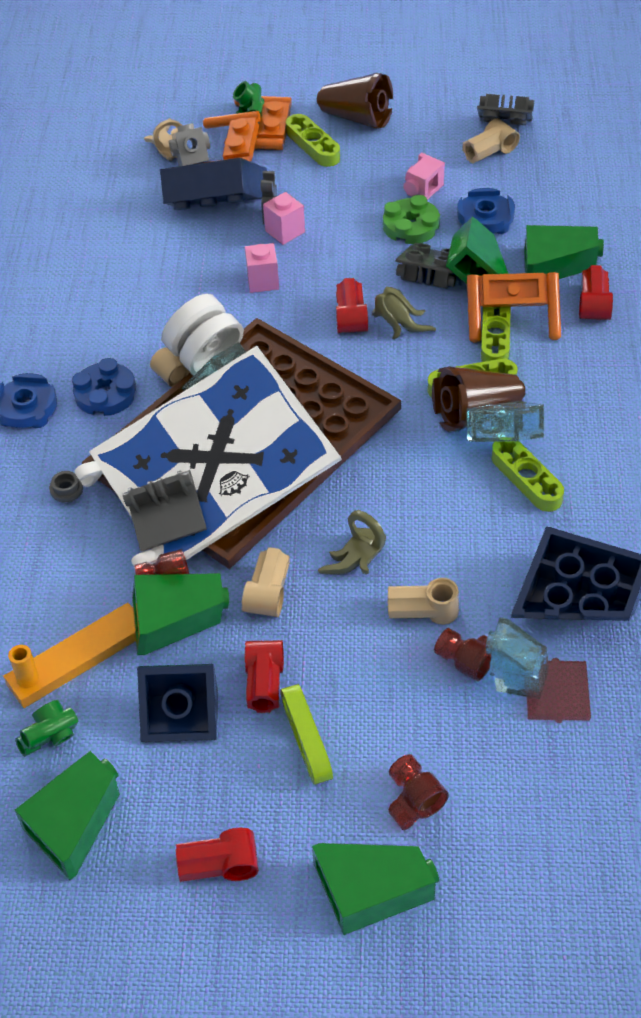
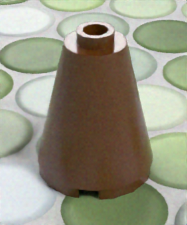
M374 73L327 84L317 94V104L323 112L369 127H385L392 114L393 108H388L389 99H393V88L389 76L386 74Z
M448 366L439 368L437 372H441L440 377L434 378L432 383L433 409L435 414L441 413L445 422H440V425L448 432L459 431L517 407L525 396L524 383L514 374Z

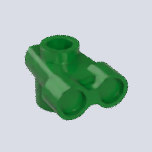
M243 81L236 87L233 92V99L240 104L236 114L259 111L261 118L264 99L261 97L262 88L259 84H249L247 81Z
M59 700L43 705L32 714L36 723L20 730V736L15 739L17 748L26 757L41 749V746L50 741L54 746L67 741L74 735L72 729L79 722L72 708L64 710Z

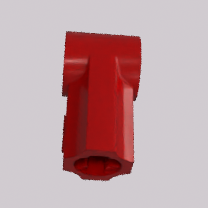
M591 265L587 270L582 271L579 319L611 320L613 293L609 292L608 272L600 265Z
M344 278L340 284L336 285L338 306H336L337 333L368 332L367 304H364L362 283L357 282L354 278Z
M283 640L245 642V671L248 674L246 688L247 708L253 709L257 713H270L273 709L279 708L280 673H283L284 670Z
M248 828L228 829L222 832L219 838L176 844V861L180 882L223 876L224 879L229 881H244L258 874L255 834Z

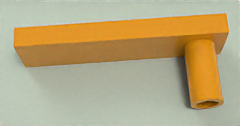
M127 602L34 658L30 648L26 645H16L11 648L8 657L13 670L3 675V678L21 706L26 708L134 643L136 637L132 606Z

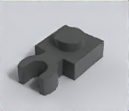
M263 171V180H261L263 224H265L263 204L277 197L275 171Z

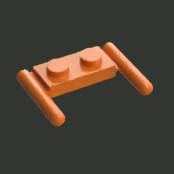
M261 96L264 99V105L254 149L283 150L287 133L286 119L290 116L292 98ZM234 100L235 105L239 106L240 104Z
M259 111L204 118L203 126L206 129L229 126L223 151L224 160L242 158L252 161L259 129L258 122H260Z
M559 273L467 276L469 340L471 342L477 343L481 340L480 307L548 305L549 338L551 340L561 338Z

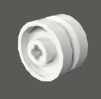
M202 294L186 302L172 315L162 332L161 341L174 356H180V362L194 376L209 373L220 366L235 351L243 338L244 328L232 314L225 313L224 306L212 294Z

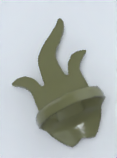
M385 287L382 294L376 295L375 309L372 311V315L374 317L382 316L393 327L394 334L392 339L400 336L401 328L399 323L410 332L436 331V328L433 326L419 325L412 320L409 313L413 316H421L425 310H416L399 289Z
M353 511L348 516V525L353 537L341 550L329 552L334 560L341 562L323 566L318 569V572L339 575L351 572L360 565L361 572L368 574L369 569L367 566L382 550L386 541V535L378 521L364 511ZM355 520L365 523L369 528H357Z

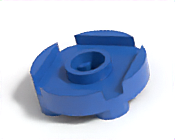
M494 188L473 189L468 192V197L463 200L461 197L458 201L457 218L462 225L473 216L490 232L504 234L508 232L509 226L514 220V201L509 195H507V199L501 196L500 190Z
M113 358L102 359L99 363L83 369L72 377L75 402L82 411L94 415L93 411H103L104 416L114 415L128 408L134 400L133 395L136 391L135 377L131 370L124 365L117 364V361ZM105 386L110 387V389L107 390V391H106L105 389H100V388L105 387Z
M22 373L12 376L13 381L5 386L3 382L0 383V424L2 426L41 428L48 423V418L57 407V396L54 386L47 382V378L39 374ZM25 398H30L28 402L19 403L23 402Z

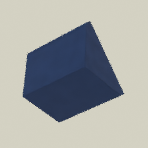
M214 664L137 667L141 742L217 739L218 687Z

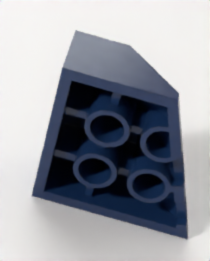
M234 158L160 169L163 204L174 206V210H186L191 208L190 205L200 204L201 207L217 205V202L239 203L244 200L262 199L261 180H263V171H267V168L242 158Z
M546 526L512 611L511 618L630 621L641 598V554Z

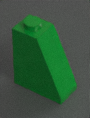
M472 216L453 235L446 267L466 284L467 276L509 274L494 234Z
M526 225L524 245L525 273L547 274L556 272L559 273V279L582 273L583 270H587L591 265H596L597 257H602L604 250V240L598 239V227Z
M220 573L134 575L132 603L137 655L149 654L220 624L223 609H228L229 591L227 587L222 588Z
M91 751L15 809L22 829L69 880L77 875L120 795L116 778L119 775L116 769L107 759L104 758L100 761Z
M318 843L312 846L313 865L343 935L435 900V886L439 882V875L433 861L430 858L425 860L419 846Z

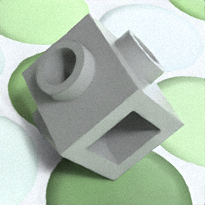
M193 123L178 126V132L171 134L172 140H169L172 157H177L178 165L186 166L208 161L207 149H210V141L207 132L203 133L202 127L194 129ZM188 140L192 142L191 149H189L187 146Z

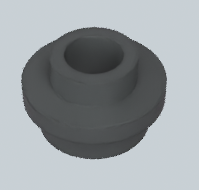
M61 471L53 476L49 490L55 500L70 502L82 494L83 485L74 472Z

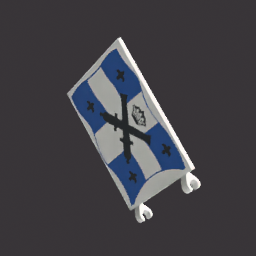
M255 346L90 450L89 453L95 461L78 466L75 469V474L84 487L92 486L104 474L131 516L130 509L126 506L123 499V494L128 491V488L132 487L135 489L147 485L148 481L156 482L158 481L157 478L160 477L162 479L171 477L180 470L182 472L191 471L207 530L135 555L131 560L135 569L140 575H149L157 567L163 556L176 553L179 564L183 563L342 459L258 346Z

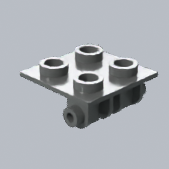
M486 93V96H480V105L477 106L479 117H484V122H490L498 118L508 119L514 125H526L527 121L533 120L534 100H529V97L516 96L515 107L512 108L513 96L510 95L509 108H504L505 95H502L501 107H499L500 95Z
M414 243L396 258V262L402 263L398 264L396 269V275L401 276V280L416 282L418 278V283L422 284L426 268H428L427 285H431L433 281V286L448 289L449 286H455L456 275H452L453 272L446 267L450 249L446 248L438 251L430 249L431 246L428 244Z
M190 470L185 472L177 471L176 475L165 479L157 478L158 481L156 482L148 481L147 485L135 489L130 487L123 494L124 502L130 509L141 552L207 530Z

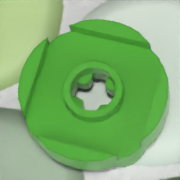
M414 195L411 198L388 202L384 206L383 230L389 238L395 241L396 237L405 239V244L426 242L435 236V230L439 229V211L433 204L427 202V197L423 195Z

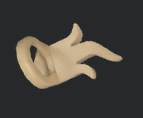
M169 118L156 126L153 136H146L144 140L154 144L158 152L164 158L171 161L177 157H172L169 147V140H172V135H169L167 131L172 125L176 128L171 131V134L177 133V127L182 126V124Z

